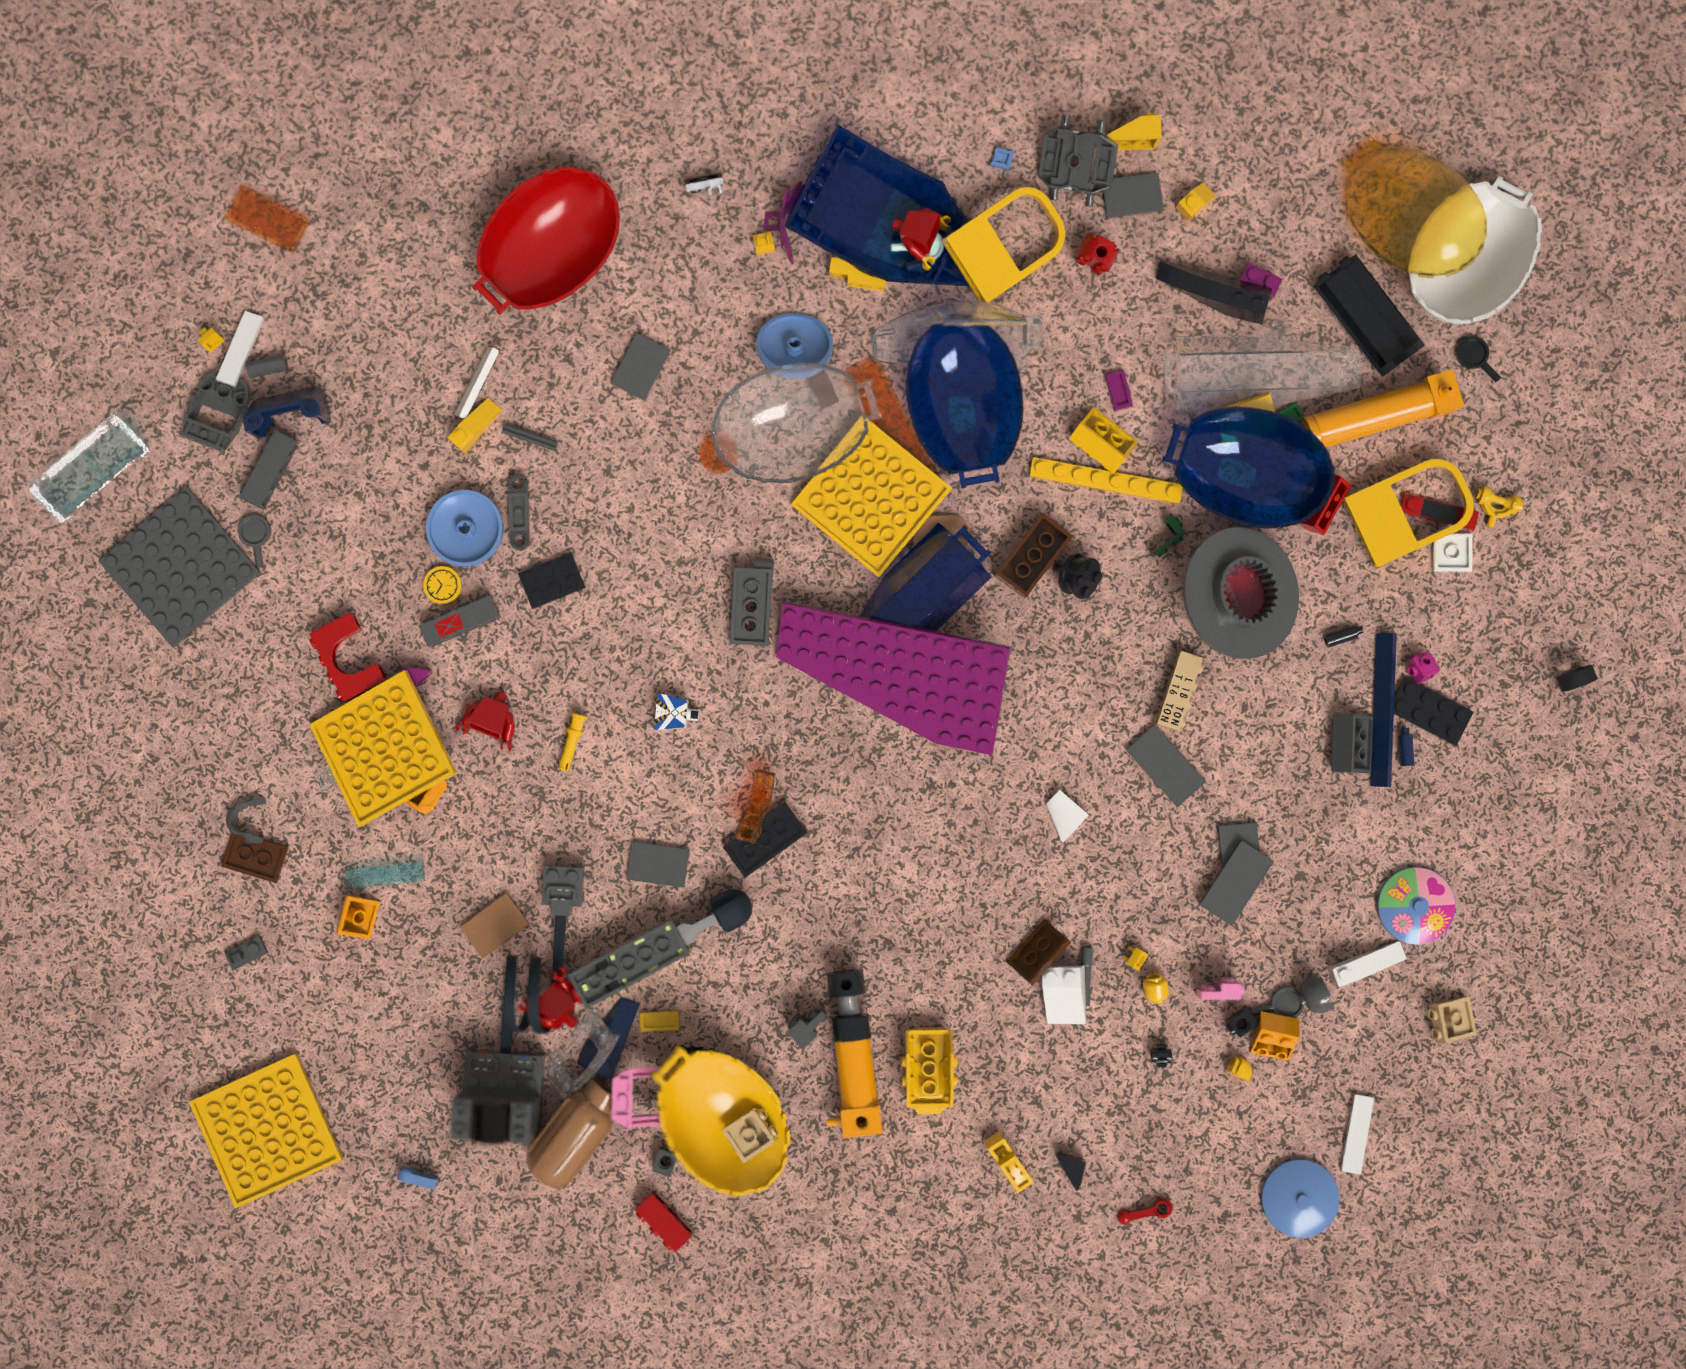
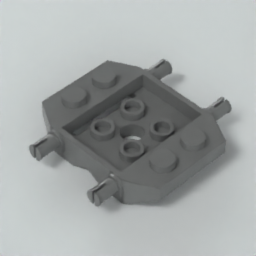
M1062 114L1061 126L1044 134L1038 177L1051 188L1050 200L1058 201L1059 189H1068L1087 194L1085 206L1093 207L1096 193L1112 188L1118 144L1105 135V120H1098L1097 131L1092 133L1069 129L1070 115ZM1097 144L1092 183H1089L1094 145ZM1074 155L1079 158L1077 166H1073L1071 163Z

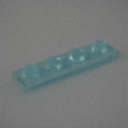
M424 862L345 870L347 889L425 881Z

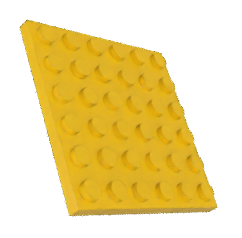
M863 415L791 505L880 578L949 494L952 487Z
M407 670L398 673L309 724L358 827L366 825L457 774Z
M297 1053L189 1101L235 1209L343 1160Z

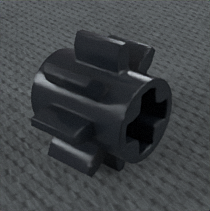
M1156 1044V1048H1151V1063H1156L1158 1068H1166V1063H1172V1049H1167L1166 1044Z

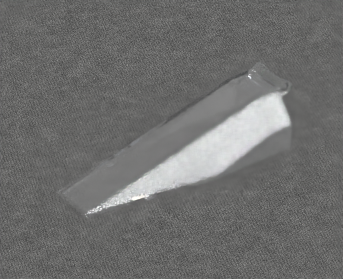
M1248 335L1178 336L1169 339V343H1173L1175 354L1161 355L1164 372L1162 394H1177L1175 409L1172 411V415L1214 414V410L1266 392L1270 393L1273 405L1278 406L1362 388L1361 350L1354 348ZM1171 361H1176L1177 387H1172Z

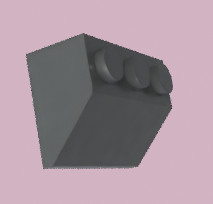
M1333 714L1331 772L1371 774L1373 716Z

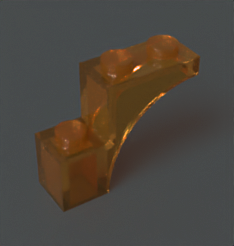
M760 769L755 771L751 793L744 813L738 822L736 839L755 844L760 837L764 816L771 807L776 773Z

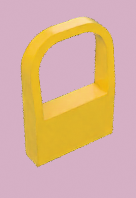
M1023 187L1009 193L941 241L981 305H984L1055 257L1064 245L1065 227L1053 204L1043 192L1035 188ZM1027 196L1035 199L1042 206L1053 224L1055 239L1052 247L1045 254L1019 271L990 225L988 218L1016 198Z
M1431 459L1345 497L1343 500L1374 568L1461 530L1471 519L1474 509L1473 497L1462 473L1455 465L1441 459ZM1428 468L1444 469L1454 478L1464 500L1463 515L1454 525L1417 541L1391 485Z

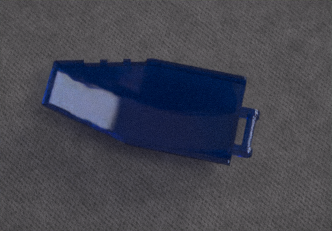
M938 522L883 576L860 616L937 631L992 578L981 564L991 554V551L989 549L986 550L967 531L968 527L966 525L962 526L953 535ZM961 535L981 555L978 559L958 540Z

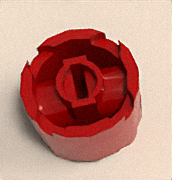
M1086 233L1075 255V262L1082 266L1088 265L1092 267L1091 271L1098 275H1101L1102 272H1109L1120 249L1116 248V244L1100 235L1094 238L1092 237L1093 233Z

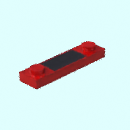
M1406 493L1403 494L1400 505L1404 514L1451 526L1460 520L1464 512L1462 507ZM1473 510L1472 517L1463 527L1464 529L1475 530L1479 511Z

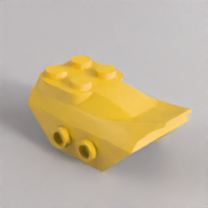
M918 1027L906 1030V1056H902V1068H906V1075H902V1087H906V1108H913L918 1114H941L946 1107H953L954 1086H957V1074H954L953 1067H957V1055H953L951 1029Z

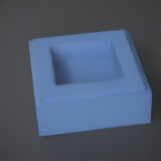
M996 147L991 166L1009 171L1014 151Z

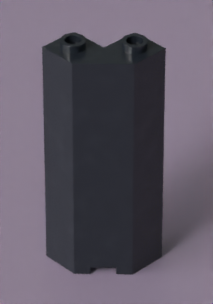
M1355 254L1349 258L1347 255L1338 262L1340 266L1329 274L1324 272L1317 278L1319 282L1313 287L1383 377L1425 346V344L1359 257Z

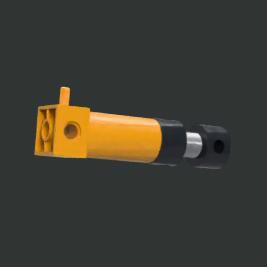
M863 969L827 973L829 997H838L839 1015L832 1017L831 1023L841 1099V1117L827 1119L826 1123L828 1127L842 1125L843 1138L882 1134L871 1044L872 1035L869 1025L870 1017L868 1013H861L859 1010L858 995L866 993ZM849 979L851 985L844 987L841 985V981ZM859 1116H864L866 1120L863 1122L857 1121V1118Z

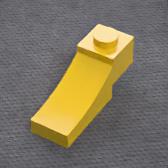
M845 256L831 257L830 277L848 279L847 286L885 291V279L872 277L859 271L850 264V260Z
M1000 1131L983 1141L1017 1193L1034 1183Z

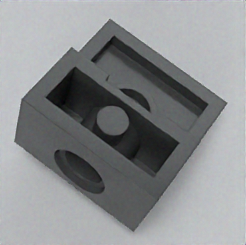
M822 1008L819 1011L814 1009L808 1015V1020L803 1015L799 1018L796 1015L788 1023L787 1033L803 1050L817 1037L818 1032L814 1028L826 1019L827 1013Z

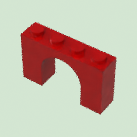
M351 612L309 633L311 637L309 641L312 647L317 649L320 654L318 656L322 666H326L329 672L327 673L328 679L336 685L337 690L335 692L338 698L344 702H349L388 680L381 665L377 663L356 674H346L338 667L335 655L340 643L363 631L355 614Z

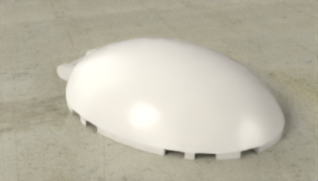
M1498 176L1493 186L1484 181L1476 184L1470 183L1460 188L1458 192L1448 196L1434 210L1416 238L1409 262V280L1412 292L1419 305L1427 313L1447 323H1474L1497 313L1516 296L1533 269L1541 245V218L1538 216L1536 207L1528 204L1534 193L1530 191L1527 193L1504 181L1503 177ZM1500 187V188L1506 190L1507 192H1509V193H1511V194H1513V195H1515V196H1517V197L1523 199L1524 201H1521V200H1519V199H1517V198H1515V197H1513V196H1511V195H1509V194H1507V193H1505V192H1503V191H1501V190H1499V189H1497V188Z

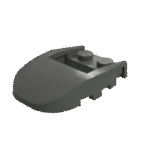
M219 371L207 374L199 383V388L194 396L191 395L188 401L190 403L188 410L183 418L185 421L183 432L179 431V435L184 439L186 438L223 454L241 429L250 401V393L247 384L241 378H239L236 387L217 381L216 377ZM202 405L236 418L229 433L195 421Z

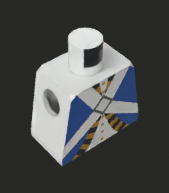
M657 693L654 730L687 728V720H699V709H688L689 701Z

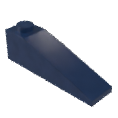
M622 997L584 1044L577 1064L594 1074L612 1079L640 1004Z

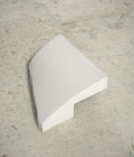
M1059 789L1046 803L1062 842L1088 816L1084 810Z

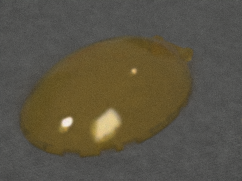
M1374 138L1369 140V144L1352 158L1342 162L1343 167L1350 173L1345 187L1346 209L1350 222L1366 246L1389 266L1393 265L1401 269V272L1406 274L1410 272L1419 275V277L1434 278V276L1446 275L1447 277L1459 273L1478 258L1484 248L1487 236V218L1483 204L1469 183L1446 163L1429 154L1411 148L1382 147ZM1362 158H1364L1356 167L1354 166Z

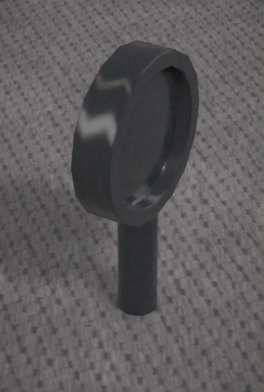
M1472 336L1465 338L1458 344L1455 354L1461 366L1467 369L1481 367L1495 382L1501 378L1486 362L1489 357V347L1480 337Z

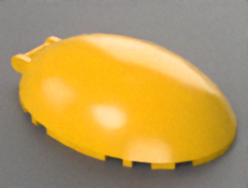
M676 1046L675 1052L656 1072L653 1071L650 1074L659 1085V1119L663 1134L672 1152L693 1177L719 1193L731 1196H745V1194L758 1193L766 1189L778 1178L784 1169L788 1159L786 1157L787 1148L790 1145V1130L787 1129L786 1124L787 1116L786 1113H783L780 1106L781 1102L777 1095L760 1075L738 1059L711 1051L695 1052L688 1055L680 1046ZM679 1058H681L682 1060H680L662 1079V1076L674 1065V1063ZM756 1106L758 1110L760 1108L764 1110L767 1115L765 1120L769 1126L773 1125L778 1132L776 1137L778 1139L775 1143L743 1163L722 1130Z

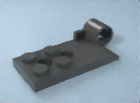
M754 558V568L734 567L730 644L769 645L774 559ZM754 601L757 609L754 612L748 611L746 609L747 602ZM746 621H754L756 628L753 631H748L745 628Z

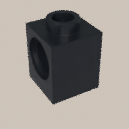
M1243 1007L1226 1019L1229 1024L1226 1026L1233 1036L1236 1034L1240 1038L1259 1025L1246 1007ZM1243 1018L1245 1020L1244 1026L1237 1028V1020Z

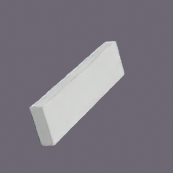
M244 311L216 377L217 381L236 387L264 318L262 316Z
M493 347L486 348L454 413L455 416L462 419L467 417L499 353L497 349Z
M1359 1094L1353 1095L1341 1171L1361 1175L1374 1102L1373 1097Z

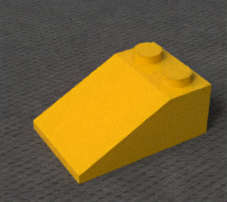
M1146 113L1144 116H1140L1107 134V136L1118 144V150L1156 149L1162 138L1161 115Z

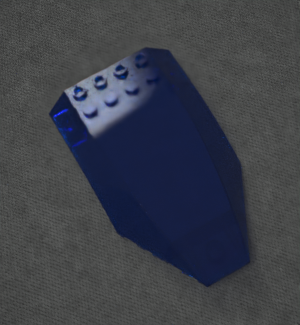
M837 125L824 145L790 209L784 227L841 260L887 282L970 287L945 246L934 264L927 262L933 269L932 274L929 276L922 275L916 270L910 272L904 270V263L916 260L909 251H890V244L902 243L900 232L893 230V222L895 219L905 221L909 211L930 208L939 213L942 218L949 216L951 219L947 224L949 228L945 231L941 229L938 231L942 239L968 222L963 211L957 206L954 197H951L946 189L943 180H938L899 161L842 126Z

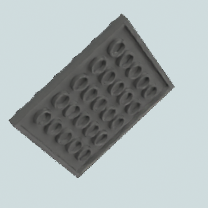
M186 486L99 560V563L173 648L261 574L259 569L256 568L253 562Z

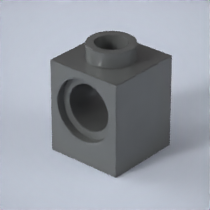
M669 1145L660 1147L652 1169L653 1172L667 1177L671 1176L677 1160ZM664 1155L669 1156L671 1163L664 1164L661 1157Z

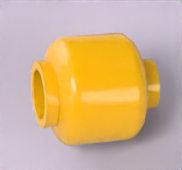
M1150 974L1143 981L1144 996L1147 1000L1152 1001V1003L1160 1004L1169 996L1168 980L1161 974Z

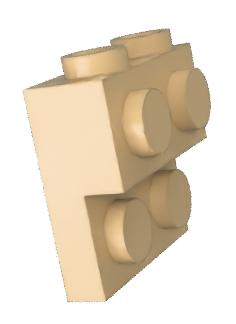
M1469 996L1429 1004L1427 1015L1433 1024L1431 1035L1437 1043H1448L1477 1035Z
M756 1106L722 1130L743 1163L775 1143L778 1139L776 1137L778 1135L776 1128L773 1125H768L765 1120L767 1119L766 1113L761 1108L758 1110Z

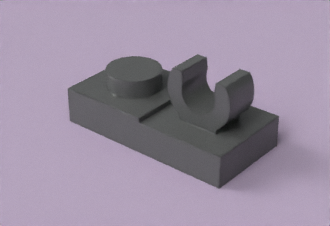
M258 936L224 954L232 970H235L267 954L268 951L261 936Z

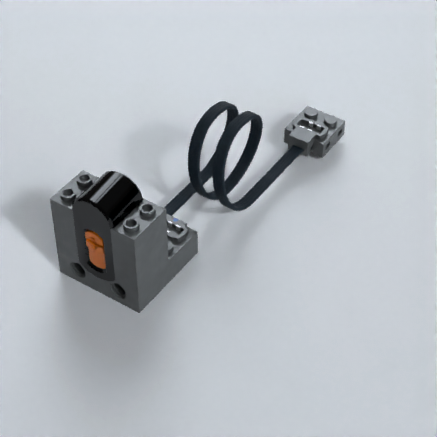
M544 866L542 904L551 905L550 915H556L552 972L555 971L559 977L561 974L558 968H563L566 916L572 915V906H582L585 867ZM507 955L500 1051L468 1049L465 1051L463 1090L452 1099L450 1139L471 1140L474 1143L489 1145L506 1143L530 1144L541 1131L546 1053L511 1051L512 1032L523 1033L529 1026L536 1034H547L552 1030V1028L541 1027L539 1020L541 957H530L527 992L528 1016L526 1015L527 1012L524 1011L522 1020L517 1025L515 1018V990L518 957L516 955ZM552 978L551 985H553L555 982L559 983L558 980H554Z

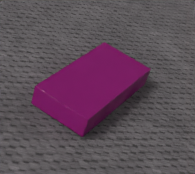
M1124 369L1105 374L1114 411L1133 407Z

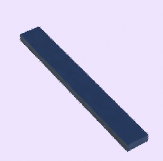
M1376 633L1371 786L1391 787L1396 633Z

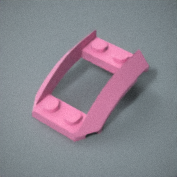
M661 1066L630 1068L612 1079L611 1117L614 1121L625 1126L627 1129L661 1126L659 1113L632 1115L633 1078L651 1077L650 1074L653 1071L656 1072ZM672 1066L662 1077L666 1076V1074H667L674 1066Z

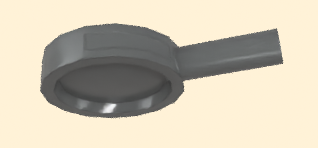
M249 515L241 520L238 526V536L244 544L253 547L256 568L260 569L264 568L261 546L268 542L271 536V526L265 518L259 515Z
M1281 987L1273 994L1270 1004L1250 1008L1251 1014L1254 1016L1260 1014L1261 1011H1274L1277 1015L1296 1018L1304 1009L1298 999L1301 993L1292 987Z

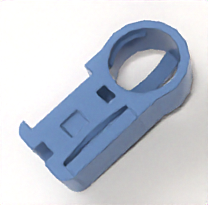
M403 1167L399 1169L397 1179L405 1183L435 1189L439 1177L420 1173L411 1167Z

